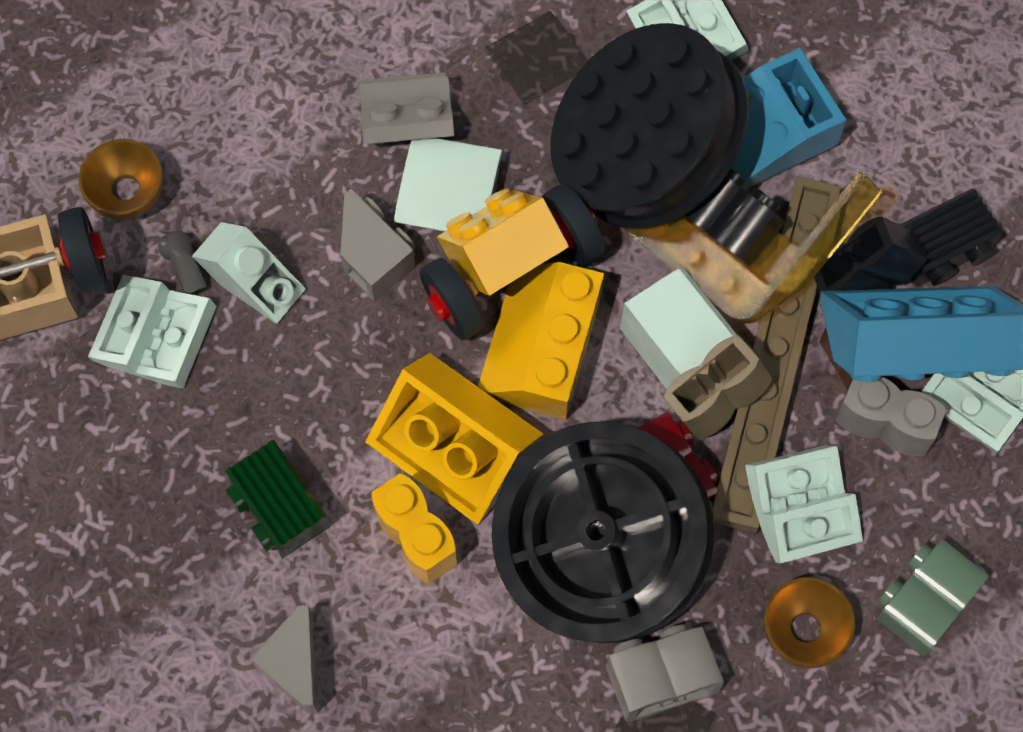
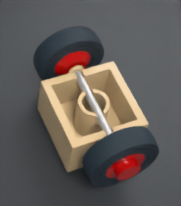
M75 207L58 214L61 234L60 242L46 214L0 226V340L79 318L66 266L72 271L82 293L106 287V273L102 259L107 258L105 244L100 231H93L88 215L83 207Z

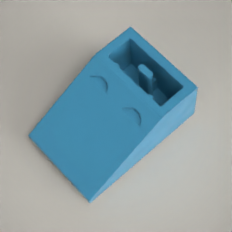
M801 48L760 66L743 78L749 99L748 125L740 152L731 167L746 179L740 186L745 190L838 145L846 119Z

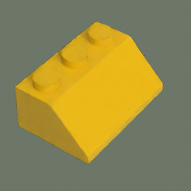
M562 262L540 264L509 283L478 387L500 403L566 420L601 300L604 273Z
M428 353L402 369L365 443L479 525L496 504L501 487L513 466L533 445L540 441L543 433L433 354Z

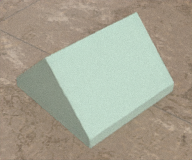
M684 267L676 269L625 302L620 330L666 389L685 371L701 366L706 355L718 343L737 335Z

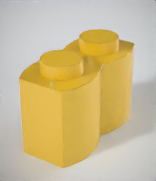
M399 473L372 491V501L380 527L391 540L401 545L404 559L415 576L423 582L430 584L457 566L455 543L451 532L438 517L428 512L426 499L413 480Z

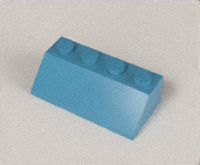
M995 286L821 291L820 304L833 360L855 380L875 382L880 379V376L896 375L907 380H920L924 378V374L937 373L951 378H965L968 376V372H985L994 376L1011 375L1012 370H1023V304Z

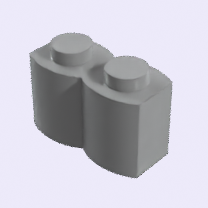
M880 376V379L875 382H862L852 379L835 420L848 432L864 438H880L887 446L899 453L910 456H925L936 439L947 409L941 402L930 395L911 390L901 391L894 383Z
M681 624L663 631L659 635L661 639L656 642L643 644L641 639H632L617 645L613 649L614 654L609 656L605 667L626 722L646 718L672 707L690 704L719 693L724 681L703 627L689 629L686 624Z

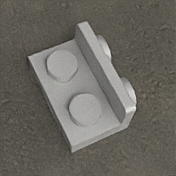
M447 73L369 79L359 82L364 144L454 136Z

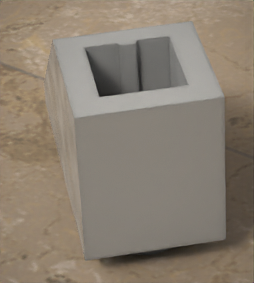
M350 189L344 194L340 251L344 272L376 302L416 268L413 251L415 245L402 229L397 227L393 230L383 220V212L372 199L366 197L362 200Z

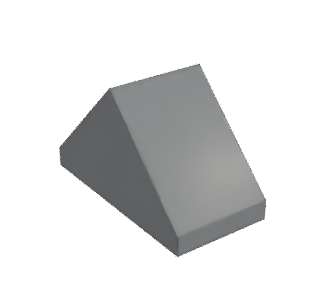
M309 605L298 606L250 660L260 673L307 714L318 713L313 615Z

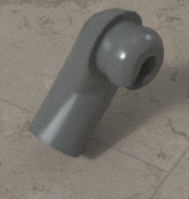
M171 231L168 235L163 236L158 243L159 253L164 259L172 261L184 293H192L206 287L199 265L192 257L194 250L190 238L180 231Z

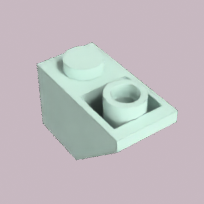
M221 222L192 255L222 287L274 323H278L305 291V287L244 226Z

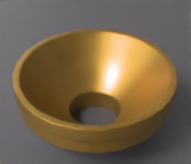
M131 139L110 140L93 149L84 159L78 176L81 193L89 206L100 215L116 220L132 219L151 209L158 201L164 184L163 169L156 154L145 144ZM123 179H133L139 184L137 194L128 200H120L113 195L115 184Z
M797 578L780 586L771 596L765 608L763 618L764 632L773 651L785 662L805 669L823 667L836 661L848 649L854 637L855 615L850 602L835 585L818 578ZM800 615L813 617L820 628L818 638L812 642L797 640L791 631L792 620Z

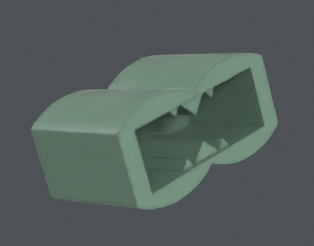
M943 539L939 541L934 549L924 544L907 565L914 572L904 585L895 579L877 601L884 609L876 619L922 657L931 650L989 578L988 574Z

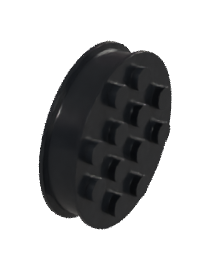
M673 23L650 24L617 37L595 53L580 69L568 86L558 106L552 127L550 152L553 169L559 183L569 186L596 216L613 226L626 229H647L680 218L702 203L719 186L740 152L746 135L749 117V99L743 77L732 61L717 51L708 39L701 33L684 25Z
M587 422L568 426L553 432L533 445L517 461L506 477L497 497L492 520V547L495 563L501 580L515 603L531 619L547 630L560 636L586 642L620 643L643 638L666 627L688 608L699 593L708 575L715 546V522L711 502L701 479L692 466L680 453L651 434L629 425L614 422Z

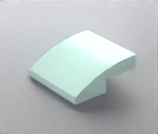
M645 0L627 10L635 28L658 23L684 25L701 33L712 43L717 51L724 54L729 60L735 59L749 51L744 38L722 0Z
M438 138L411 140L393 222L445 232L447 231L445 225L453 218L466 212H470L473 215L485 208V200L495 193L502 150Z
M122 275L88 357L92 361L104 366L183 389L217 306L207 297L171 291L160 281Z
M1012 370L1011 375L994 376L985 372H968V376L965 378H951L937 373L932 376L922 390V393L932 396L945 406L947 410L944 418L996 454L1023 418V370Z
M824 445L745 465L755 511L767 545L776 563H785L863 541L856 494L845 493L838 447L836 445Z

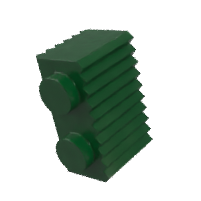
M275 440L269 441L267 445L261 446L259 450L253 451L250 456L245 457L242 461L237 462L233 467H229L225 471L232 484L225 489V492L240 514L247 509L251 512L257 521V524L251 527V530L266 552L275 548L283 559L331 527L327 515Z

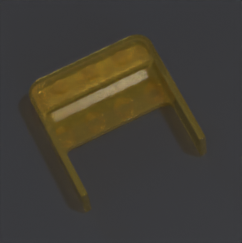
M747 91L748 99L750 100L752 95ZM859 171L799 247H796L777 232L751 266L740 260L684 215L657 227L647 229L624 228V230L673 271L684 267L707 298L728 316L740 323H753L795 296L811 282L881 195L882 191L866 174Z

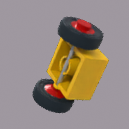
M565 184L557 185L545 192L541 197L515 190L510 191L508 188L503 189L485 200L486 207L471 215L470 212H466L450 220L445 225L447 231L437 236L451 265L443 258L433 260L419 271L420 278L428 295L426 301L431 311L440 322L444 321L452 333L460 340H466L484 328L483 318L474 298L478 291L490 296L563 250L581 266L590 264L605 252L604 240L595 215L569 186Z

